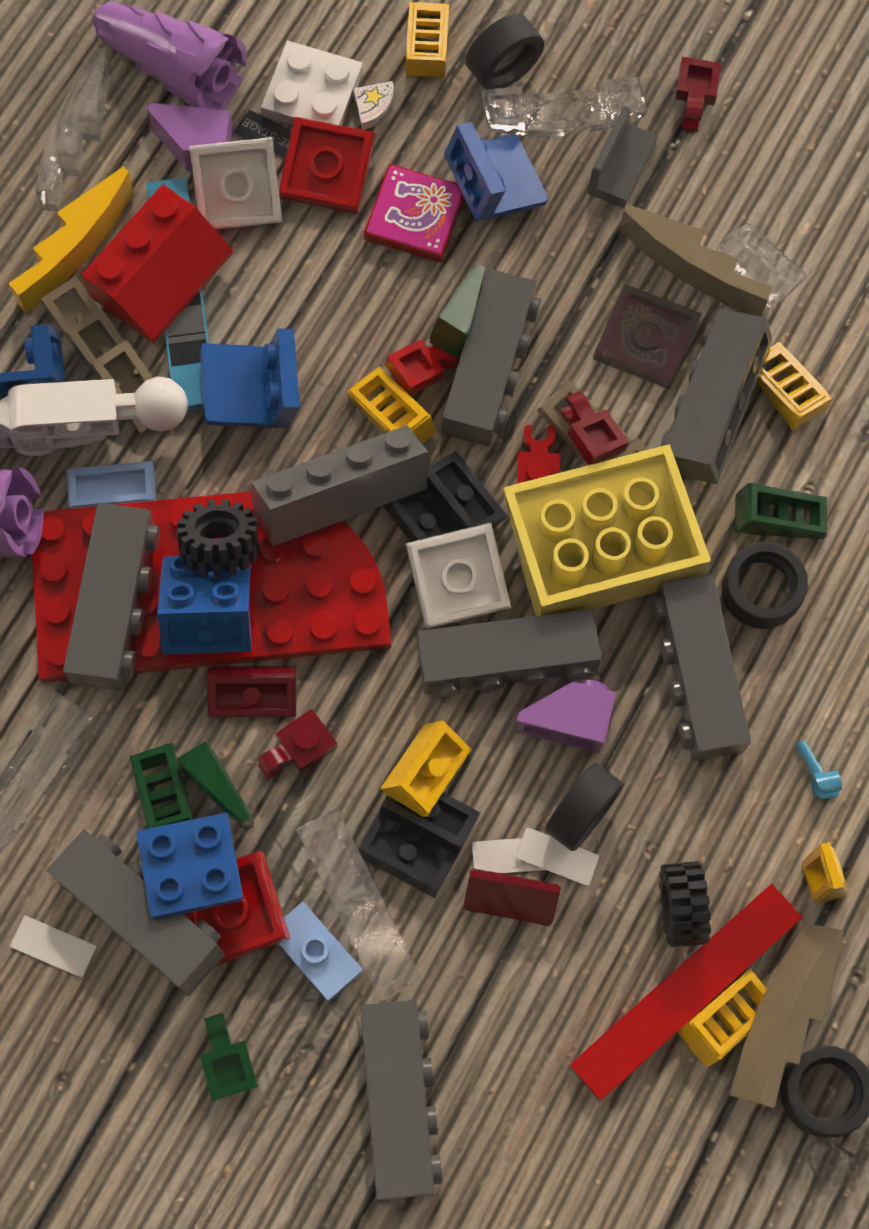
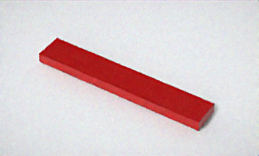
M771 883L710 938L708 944L702 945L568 1066L600 1102L803 917Z

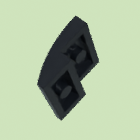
M456 451L428 467L427 489L383 505L411 542L491 523L494 529L507 517L504 510Z
M442 793L428 816L423 817L387 795L381 804L377 817L360 843L356 856L436 898L481 812Z

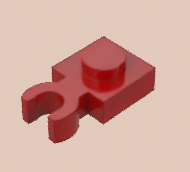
M420 339L388 355L385 366L400 387L411 396L442 380L445 372L444 368L452 369L457 367L463 350L461 349L457 357H452L434 345L428 348L423 340Z
M531 425L525 426L522 441L525 449L529 452H518L516 484L560 473V454L548 453L555 441L556 433L554 426L548 425L546 439L542 441H537L532 437Z

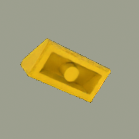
M444 720L428 723L422 727L380 789L423 817L428 816L472 749Z

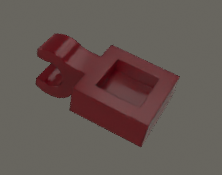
M682 57L675 94L676 100L686 101L682 130L698 132L703 104L715 105L722 63Z
M581 391L565 397V401L569 406L561 409L560 413L564 421L570 426L567 435L588 465L603 462L626 452L629 441L607 410L595 414L586 396Z
M310 709L275 733L276 739L281 745L257 758L259 764L257 765L267 780L277 775L293 762L302 773L337 749L338 743L314 710Z

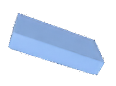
M153 461L67 469L69 509L97 506V503L113 505L157 500Z

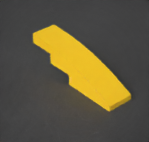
M124 166L58 211L57 214L62 228L33 247L38 263L9 283L16 303L25 314L41 302V298L60 287L92 255L113 228L134 193L129 171Z

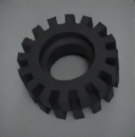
M222 499L221 505H215V500H208L207 507L203 508L198 503L193 506L194 513L189 510L183 513V519L179 518L177 522L179 552L183 565L187 564V568L191 572L199 569V575L207 577L210 571L214 573V578H222V572L228 571L229 576L237 574V567L245 571L250 567L249 561L253 563L256 561L257 553H259L256 516L253 517V511L250 508L244 510L243 504L236 502L231 507L230 500Z
M699 861L662 864L660 866L661 871H659L661 881L659 882V890L661 892L660 904L662 905V920H664L663 928L669 947L708 944L710 941L709 934H711L709 923L711 912L708 906L710 900L709 896H707L708 886L707 881H704L705 873L704 869H702V864Z

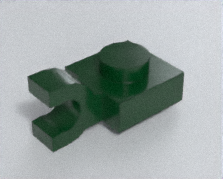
M223 1013L204 1018L213 1051L200 1054V1059L212 1101L258 1087L246 1041L232 1045Z

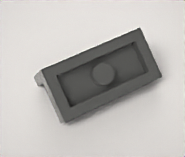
M623 105L594 164L588 194L622 208H625V205L628 204L658 138L656 134L629 124L632 107Z

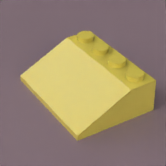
M670 444L503 488L526 586L536 616L608 606L656 593L661 582L702 576L707 573L711 559Z

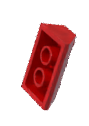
M162 184L85 269L81 277L88 294L95 302L154 344L231 257L233 249L194 205Z

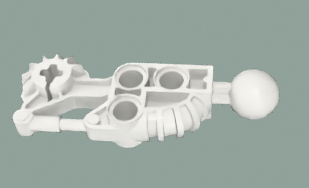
M159 376L146 380L136 390V393L117 394L114 379L18 385L11 388L8 396L0 400V448H15L17 453L25 456H42L59 448H75V446L90 445L93 442L104 440L108 435H119V420L138 419L148 429L164 432L174 429L184 419L187 413L188 400L181 386L170 378Z

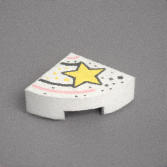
M393 81L353 88L362 130L376 126L380 119L388 112L390 106H392L394 98Z

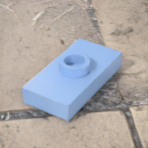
M303 901L284 917L291 939L278 943V945L329 1003L362 974L363 969Z

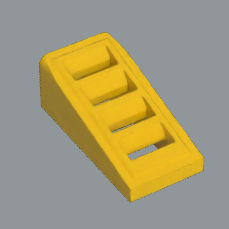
M409 3L406 76L445 78L449 4ZM417 15L440 16V19L417 18ZM416 26L440 27V30L416 29ZM416 38L439 39V42L416 41ZM415 49L439 51L438 53L415 52Z
M778 342L769 348L764 364L774 358H777L781 364L767 372L762 367L757 383L793 431L826 411L832 399L821 384ZM787 371L790 376L777 383L773 379L782 372ZM796 383L799 388L789 394L784 391L785 388ZM804 395L807 401L798 406L795 400Z
M380 367L376 368L347 391L352 401L382 434L407 425L418 440L424 444L436 432L431 416ZM382 386L386 389L373 400H367L370 395ZM392 399H395V400H396V401H394L391 405H389L387 408H385L382 412L379 411L383 406H385L387 403H389ZM404 411L406 412V414L402 416L399 420H397L395 423H391V421L397 418Z
M830 842L820 844L802 862L810 894L815 904L843 898L847 895L848 890L834 848Z
M751 969L743 973L677 1031L681 1039L706 1067L719 1061L750 1031L756 1013L738 992L743 989L759 1007L767 990ZM727 1001L744 1018L745 1022L743 1024L725 1004ZM714 1013L731 1032L729 1036L713 1019L712 1015Z

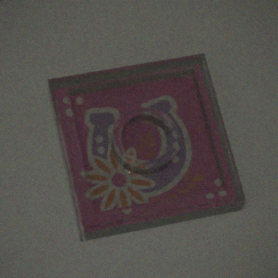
M624 283L595 349L593 359L670 390L699 323L701 313Z

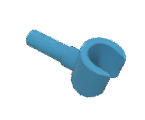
M804 740L796 744L798 751L809 768L814 796L819 799L838 797L839 791L842 790V781L838 771L823 773L807 742Z

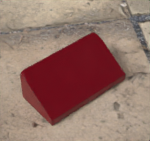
M210 666L207 672L208 717H296L297 667Z
M473 868V870L470 869L464 909L550 926L554 920L561 887L558 884Z

